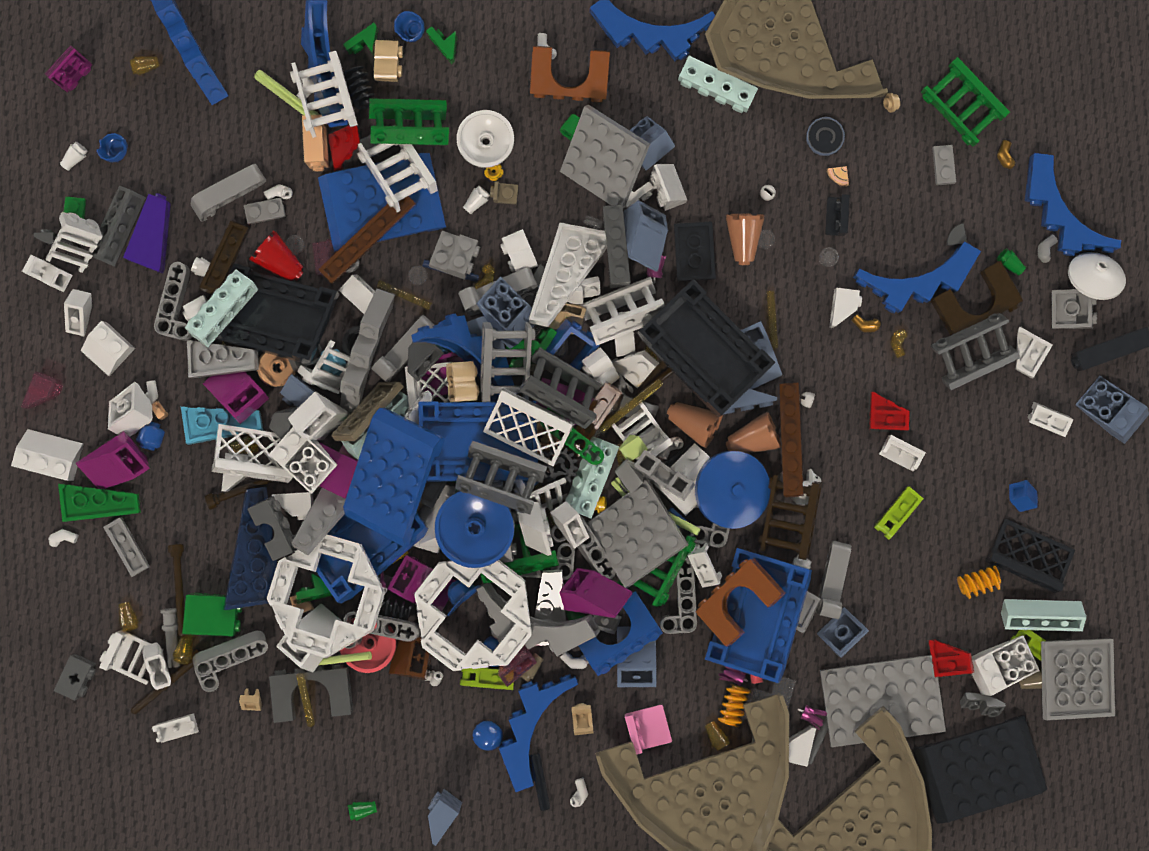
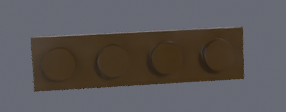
M230 221L199 286L200 290L213 294L226 281L249 232L248 227Z

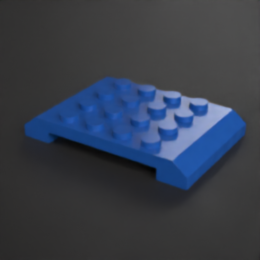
M419 153L418 155L435 179L430 153ZM403 159L380 171L385 180L410 167L411 163L408 159ZM367 165L318 177L334 252H337L388 204L385 199L386 194ZM413 173L389 186L393 194H396L419 182L420 177L418 174L415 175ZM422 188L409 195L416 203V206L378 242L446 228L439 192L436 191L430 194L427 188Z
M418 402V425L445 438L440 455L434 457L426 482L457 481L458 475L465 477L472 458L468 457L472 440L538 463V459L483 432L497 402ZM502 402L499 407L501 416L511 414L509 405ZM525 413L515 414L519 425L529 422ZM513 416L503 418L506 430L516 427ZM500 420L492 422L489 430L495 433L503 431ZM535 422L533 425L537 434V422ZM530 424L520 427L523 438L533 435ZM517 429L507 432L510 440L514 442L520 440ZM535 437L525 440L528 449H537ZM479 462L473 480L485 481L491 465ZM498 468L494 481H506L510 472ZM517 475L515 480H528V478Z
M379 408L371 419L343 506L345 515L403 547H409L415 530L411 526L434 457L440 455L445 438L386 408Z
M416 512L411 526L415 530L409 547H403L344 514L327 535L362 544L378 576L426 535L429 528ZM321 553L316 572L337 603H343L353 598L365 587L348 582L353 562Z
M737 548L732 563V572L736 573L740 569L739 565L745 559H756L786 594L772 607H767L749 588L742 586L735 588L728 596L727 610L745 633L731 646L727 647L714 634L712 641L709 643L705 660L780 683L810 584L812 570Z

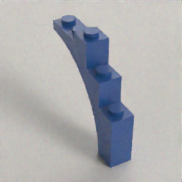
M151 0L156 14L167 29L169 37L179 51L185 66L211 105L228 97L226 90L191 33L175 0Z
M306 0L305 26L302 27L301 45L308 55V69L327 64V61L331 60L327 28V0ZM328 71L310 76L314 84L331 80L335 74ZM332 87L315 92L314 101L335 96L336 93L340 92L339 88ZM336 103L319 108L322 116L340 112L344 106L343 104ZM344 119L327 123L329 127L348 125V120L344 121Z
M599 0L590 7V14L616 48L619 46L625 47L633 38L645 55H647L649 52L651 54L655 53L661 44L674 62L678 59L681 61L690 54L688 51H690L691 45L688 42H695L700 37L699 34L701 32L707 31L715 17V14L711 11L700 19L686 24L656 26L627 16L609 0Z
M1032 154L1029 158L1025 202H1030L1032 206H1042L1043 204L1041 226L1047 227L1046 230L1058 231V228L1060 229L1057 251L1063 252V255L1075 256V253L1082 251V247L1083 250L1088 251L1099 248L1105 253H1113L1114 250L1121 248V240L1108 238L1092 231L1069 211L1056 186L1053 171L1054 155Z
M964 241L944 264L934 271L919 277L888 279L858 269L853 278L856 279L858 285L872 288V292L879 297L884 295L885 299L882 304L886 305V310L891 313H899L903 310L911 294L914 295L913 299L917 302L927 303L931 300L939 284L945 292L949 289L953 293L957 292L981 251Z
M456 313L445 316L446 320L432 326L433 328L430 329L429 326L420 327L417 333L411 335L413 343L427 342L437 344L449 349L465 362L473 361L477 367V376L480 379L482 336H477V334L470 335L465 315L457 316ZM495 357V359H492V366L494 368H509L506 357ZM495 375L491 377V384L493 386H514L511 375ZM500 394L490 396V402H497Z
M571 674L565 675L557 683L553 684V681L543 684L541 689H539L537 682L532 683V681L521 684L522 688L519 689V694L526 711L523 712L522 709L511 713L512 717H509L516 740L513 741V738L504 740L499 747L515 792L534 786L530 769L529 749L535 725L544 710L554 699L563 692L578 685L576 676L571 677Z

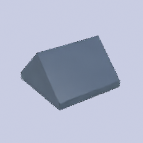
M844 607L840 618H832L817 635L836 655L842 658L869 630Z

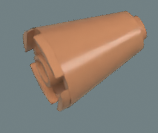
M726 214L734 260L739 261V265H750V262L755 259L764 222V214Z
M676 402L675 405L671 404L667 411L668 419L704 448H707L713 440V434L715 430H718L723 415L719 417L711 410Z
M768 412L761 414L730 435L726 442L728 451L752 453L782 447L770 414Z

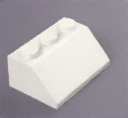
M27 429L16 447L11 466L67 481H74L77 470L76 462L80 459L83 443Z
M694 443L670 468L676 472L678 471L695 484L700 469L710 457ZM656 482L654 483L685 516L697 505L695 486L685 501H683Z
M446 485L433 509L425 505L421 508L420 517L429 529L420 540L419 546L439 547L435 536L436 516L442 504L455 494V486Z

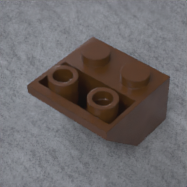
M421 637L412 641L396 639V651L391 660L389 674L427 680L432 655L422 648Z

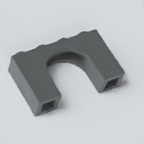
M622 204L603 206L602 217L607 244L610 289L623 288L630 285Z
M343 663L333 664L332 668L327 669L324 668V665L317 666L314 672L305 671L302 668L293 669L294 672L286 673L285 669L276 670L274 674L269 676L274 723L296 719L294 693L297 686L306 680L318 681L327 688L330 696L332 717L351 715L353 713L349 666L344 667Z

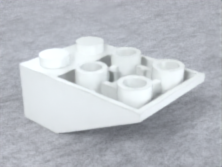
M674 164L654 165L651 172L652 175H650V183L654 187L653 190L657 189L658 196L656 198L659 206L663 207L666 211L686 203L687 198Z
M314 392L294 411L288 420L296 432L308 440H324L350 413L319 393Z
M294 427L269 453L276 462L311 494L337 466L317 440L304 438L296 432Z
M319 604L301 619L298 629L330 638L335 620H342L323 604ZM284 635L276 647L300 668L314 672L323 657L289 647L286 641L287 638Z
M1023 635L972 656L974 667L972 676L982 695L992 696L1040 671Z

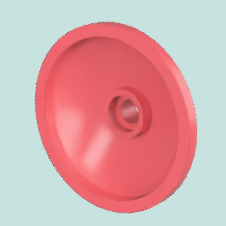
M389 624V625H388L389 631L392 632V633H394L392 627H391L390 624ZM369 633L362 637L361 643L358 646L350 649L343 648L340 650V653L345 655L371 652L372 659L346 663L356 671L372 673L383 669L390 663L396 651V639ZM369 639L374 641L372 646L368 644Z

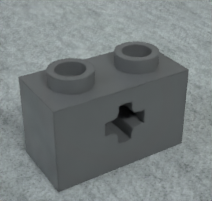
M77 654L70 655L54 691L74 701L80 697L83 698L88 690L86 686L88 680H91L95 675L96 669L94 667L96 663ZM78 674L77 678L80 679L77 682L76 677H74V675Z

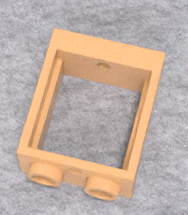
M303 115L304 162L313 171H324V168H329L327 124L314 127L316 137L313 138L310 131L306 132L303 120L306 117ZM311 115L312 119L323 117L322 115Z

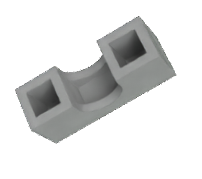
M646 450L643 451L634 465L636 470L683 501H685L695 486L693 481L678 471L672 470Z

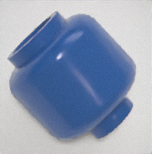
M150 422L139 430L136 441L140 444L139 447L154 451L155 448L161 447L165 432L160 429V424Z

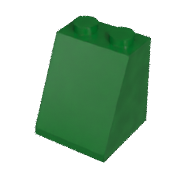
M197 592L187 594L182 634L235 636L237 632H240L241 620H238V616L242 612V608L223 610L226 595Z

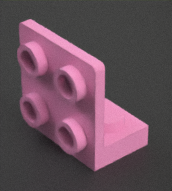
M663 705L625 714L629 735L636 755L641 754L644 749L672 742Z

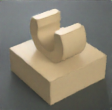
M245 689L244 695H240L239 703L242 710L261 711L262 702L258 689H256L253 696L249 695V689Z

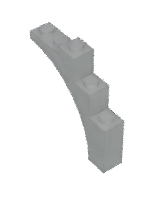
M376 289L361 320L359 335L351 350L350 362L341 380L340 407L349 413L362 401L372 360L393 308L395 295L380 289Z
M483 583L476 590L479 599L486 605L489 616L494 619V622L490 625L491 633L500 643L515 623L500 612L507 602L496 592L491 583ZM591 614L564 622L546 621L530 616L532 636L524 645L527 649H530L547 640L550 650L556 656H559L596 637L601 630Z

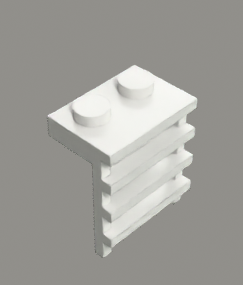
M62 211L59 217L61 229L46 257V261L50 262L51 258L54 257L80 266L78 270L83 273L84 269L88 266L89 259L93 256L94 249L97 248L98 241L102 239L99 225L94 220H85L74 213L68 214ZM61 238H64L90 248L87 251L61 242L60 240ZM56 248H60L84 256L85 258L84 260H81L57 252L55 250Z
M330 340L313 370L300 365L297 372L303 376L302 380L306 383L314 384L323 390L327 389L339 394L341 380L349 365L350 356L332 349L335 342ZM330 353L348 361L346 366L326 359L328 354ZM324 363L341 370L342 373L340 376H337L320 368Z
M643 402L639 404L641 407L639 411L619 426H616L615 423L611 426L624 442L629 435L637 434L652 422L653 425L638 436L648 448L647 451L656 457L661 452L666 451L673 443L662 431ZM645 414L647 415L646 418H644L641 422H639L625 434L621 433L629 426H631L633 423H635L637 420H639L641 417H643Z
M565 477L533 491L529 500L539 501L541 509L548 508L552 510V505L557 503L561 505L568 496L567 493L562 495L560 486L566 483ZM515 480L513 492L515 495L522 497L525 484L522 480ZM555 488L556 498L551 500L550 489ZM544 493L546 503L541 505L539 494Z
M125 630L113 633L108 640V644H110L108 650L104 651L100 657L101 664L99 668L106 671L109 669L116 670L147 685L149 681L143 678L146 671L145 663L138 676L132 672L142 653L143 647L151 643ZM134 641H136L140 645L127 671L122 669V666Z

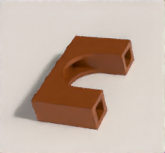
M533 46L530 94H534V97L545 98V95H553V99H564V96L572 97V100L583 101V98H591L592 102H602V99H606L610 51L591 50L589 74L586 80L578 86L566 87L559 84L552 74L553 47Z
M745 559L739 565L740 569L736 573L732 572L725 578L726 583L722 587L718 585L711 592L713 595L709 599L705 598L698 604L699 609L695 611L726 647L731 646L745 633L727 610L728 596L735 588L739 586L749 588L767 607H772L786 594L756 559Z

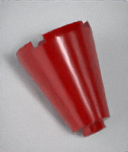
M273 230L270 233L273 237L269 235L255 251L254 255L256 257L251 256L249 260L289 281L293 279L297 281L304 273L302 271L303 266L278 233Z

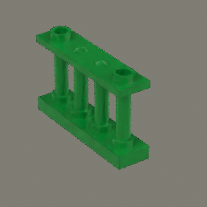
M957 57L948 66L950 72L932 89L926 86L921 93L925 102L931 103L962 135L961 138L964 143L973 147L980 141L976 136L994 119L1001 121L1010 111ZM959 77L963 82V86L943 103L937 94L954 78ZM968 91H972L977 96L976 100L957 117L950 108ZM981 105H985L990 110L989 114L970 131L963 122Z
M369 98V119H376V126H371L370 143L448 145L449 127H442L441 120H446V100ZM383 119H395V126H384ZM403 119L414 120L415 127H403ZM422 120H434V127H423Z
M520 524L514 525L513 538L519 537L523 558L513 560V562L504 563L518 575L559 566L555 550L551 551L552 555L549 556L543 553L531 556L529 546L525 544ZM480 573L484 584L492 582L485 575Z
M687 536L685 540L689 545L679 551L677 557L674 555L668 559L669 562L673 563L668 574L659 568H655L650 572L664 580L659 591L641 580L633 584L655 597L652 605L662 606V604L664 605L669 598L668 592L688 553H691L695 548L696 537ZM619 579L617 583L623 586L622 582Z

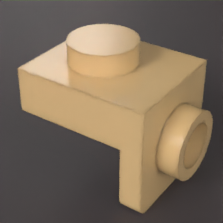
M581 703L571 707L574 735L594 733L591 705Z

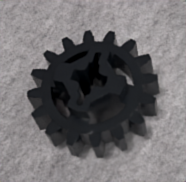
M552 446L549 451L543 449L544 456L550 460L554 457L551 455L555 454ZM568 446L561 450L555 465L561 463V466L555 468L541 460L538 461L539 464H545L550 469L549 473L546 471L543 479H547L548 485L564 477L567 481L571 482V475L576 476L575 470L578 469V464H576L578 459L577 457H572L574 455L573 450L567 452ZM566 457L570 462V466L569 464L565 463Z

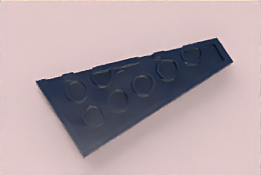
M267 487L247 489L245 492L223 610L269 603L267 596L277 567V561H272L265 543L273 538V531L269 524L264 523L255 526L248 511V508L268 498Z

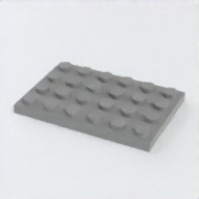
M932 655L820 670L830 747L864 743L855 733V730L882 706L900 724L905 737L946 732L938 677L934 675Z

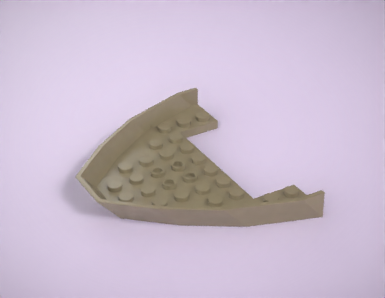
M724 0L705 33L717 69L760 88L808 99L884 97L888 92L887 88L883 89L873 59L838 72L836 71L811 0Z
M781 693L743 705L754 738L753 743L644 778L633 742L630 741L595 753L601 774L638 826L668 851H766L777 825L789 778V712Z
M884 706L855 730V733L878 757L879 761L793 835L778 819L766 851H932V828L925 783L900 724Z

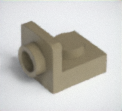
M495 181L494 186H491L490 197L493 198L494 203L517 205L518 185L503 184Z

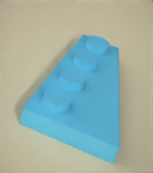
M181 407L187 445L216 440L219 424L263 431L259 410H256L244 422L239 424L226 409ZM222 430L223 438L233 436L230 431Z

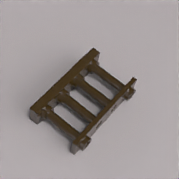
M775 474L769 481L771 493L764 532L760 534L758 545H761L760 551L767 550L768 545L794 550L796 553H799L798 559L807 560L811 548L822 482L814 481L808 487L803 486L804 494L809 497L808 504L804 506L776 500L778 489H783V482L780 481L781 474ZM780 508L803 513L806 516L805 523L796 524L773 519L774 509ZM771 526L800 532L802 540L801 542L794 543L770 538Z

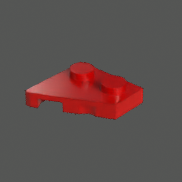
M350 125L328 135L334 171L342 170L343 162L349 160L353 151L357 149L360 143L357 125L352 127Z
M870 392L869 429L908 431L910 411L883 398L876 392Z
M934 639L929 640L935 677L974 673L970 652Z

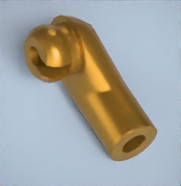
M1003 140L997 158L1004 168L1012 169L1015 166V160L1009 154L1012 143Z
M859 314L851 319L862 332H875L881 326L878 319L865 321Z

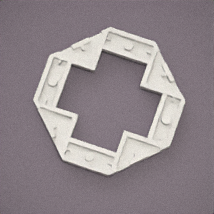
M326 535L309 555L296 550L292 555L278 561L267 600L276 614L275 618L287 638L286 641L289 647L328 658L374 631L385 591L362 544ZM321 553L353 562L348 582L365 586L354 624L335 620L330 638L298 629L304 609L287 605L298 567L316 572Z
M500 560L481 568H468L458 565L453 561L439 562L414 594L417 604L422 648L452 671L467 668H487L495 665L506 666L532 636L525 580ZM480 573H482L512 596L500 612L515 624L494 651L477 639L465 654L435 631L446 618V615L433 606L432 603L453 576L467 587H470Z

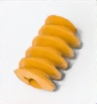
M993 566V570L988 567L985 571L979 570L978 574L972 572L971 577L968 574H965L963 578L958 576L957 582L961 593L966 595L968 599H971V592L977 597L978 590H981L983 594H986V588L993 592L994 585L1000 590L1001 579L997 567Z
M731 684V688H726L730 695H724L728 702L722 703L726 710H720L724 717L718 718V720L727 725L739 727L736 724L742 723V719L738 716H744V712L740 710L744 709L742 701H748L749 699L744 694H749L751 690Z

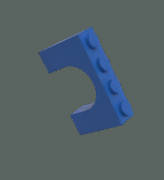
M636 591L632 593L623 606L631 621L630 632L623 641L614 645H606L601 643L597 637H594L579 645L582 653L598 676L607 673L611 667L617 663L624 662L629 655L640 651L643 646L657 640L663 634Z

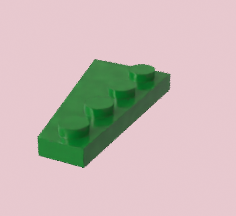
M58 484L62 522L141 513L139 494Z

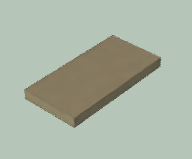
M379 382L332 433L333 439L335 441H356L368 428L377 410L385 408L403 389V385L400 382Z

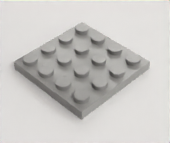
M586 105L582 111L560 172L608 204H622L624 209L650 143L592 106Z
M645 480L633 493H627L587 523L606 552L607 559L624 588L630 587L689 545L649 480Z
M1113 639L1041 641L1043 719L1061 720L1115 716Z

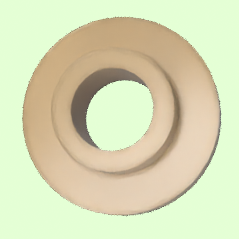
M888 93L883 101L885 109L890 113L899 109L900 99L897 94Z

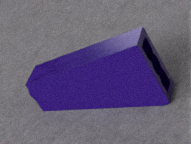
M155 193V196L151 194L147 196L123 258L163 274L165 270L171 203L166 201L167 197Z

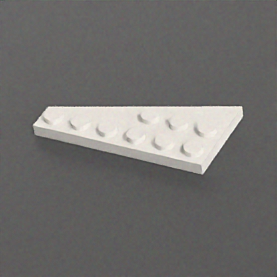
M559 223L529 317V323L549 327L607 249L605 231Z

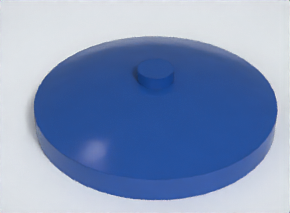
M725 451L716 454L702 466L697 475L695 483L697 505L702 514L718 526L735 529L750 525L762 515L767 507L770 498L768 474L763 465L755 457L747 453Z
M461 491L450 496L442 504L435 520V536L442 552L454 563L468 568H481L498 561L507 552L514 537V519L509 507Z

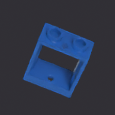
M565 319L556 330L557 333L546 351L554 355L572 332L587 342L570 364L580 371L584 366L582 360L596 351L600 345L596 346L590 331L584 332L582 330L583 327L576 321L571 323Z

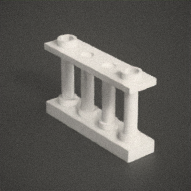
M337 51L329 52L331 60L327 61V64L298 71L295 62L291 63L293 71L290 72L293 83H297L306 117L303 120L306 132L310 131L313 138L316 137L314 127L341 119H344V121L348 120L350 127L358 125ZM328 71L335 74L331 80L306 87L302 85L301 79ZM332 87L339 88L340 92L336 93L335 96L307 103L305 96L307 94ZM336 103L343 104L344 106L340 112L312 119L310 115L312 110Z
M361 143L358 144L359 152L357 155L360 161L367 164L386 194L385 199L388 205L394 207L396 212L400 211L398 201L420 189L427 188L430 194L438 191L435 179L412 144H378L368 150H365ZM393 145L401 147L400 153L377 165L370 158ZM403 159L410 161V167L385 180L380 171ZM413 173L419 175V182L396 194H393L389 186Z
M651 277L580 304V306L586 308L585 321L589 319L593 321L594 325L590 327L596 346L642 328L665 307L663 299L655 301L652 296L656 291ZM645 298L648 304L637 308L634 301ZM627 305L630 311L619 315L617 308ZM610 312L612 318L601 322L599 315Z

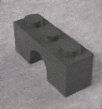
M274 496L248 508L255 526L265 523L274 529V538L265 543L272 561L297 550L292 545L295 535L292 534L289 528V521L283 516L281 505Z

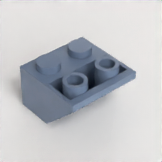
M648 116L640 120L637 125L629 130L650 143L641 166L645 170H648L675 147L666 130Z

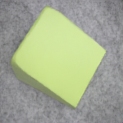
M629 435L619 447V450L626 459L632 461L640 456L644 450L647 451L648 448L639 436Z

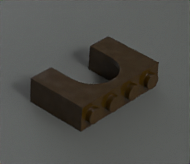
M1001 261L980 272L991 292V304L984 314L971 315L965 312L951 289L930 300L950 336L988 319L992 314H1002L1006 310L1010 313L1020 307L1018 304L1023 299Z

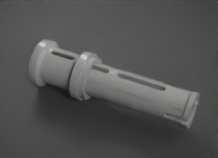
M177 608L162 609L160 612L163 614L164 625L162 630L165 631L167 667H179Z

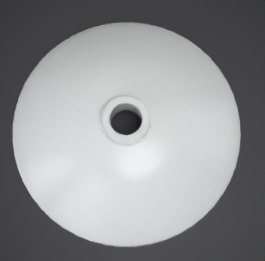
M491 110L476 111L468 115L458 128V149L464 159L474 166L488 168L499 165L507 159L513 149V129L509 121L497 112ZM489 139L490 142L489 144L485 145L483 144V140Z
M1095 252L1079 254L1071 261L1068 267V276L1073 286L1090 298L1099 300L1115 298L1123 291L1126 284L1123 269L1115 260L1104 254Z

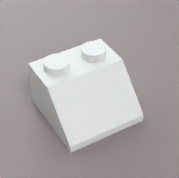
M101 321L89 333L81 351L104 373L110 376L135 348L107 322Z
M136 382L109 401L108 429L117 435L125 431L130 437L152 421V405Z

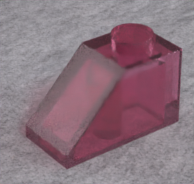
M35 371L21 407L32 409L55 399L56 395L58 396L62 390V380Z
M523 646L508 665L499 667L498 676L508 687L535 665L537 661L530 651Z

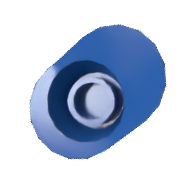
M460 580L453 582L448 588V597L453 608L447 616H450L463 602L477 592L476 589L481 585L475 586L472 584L470 587H467Z

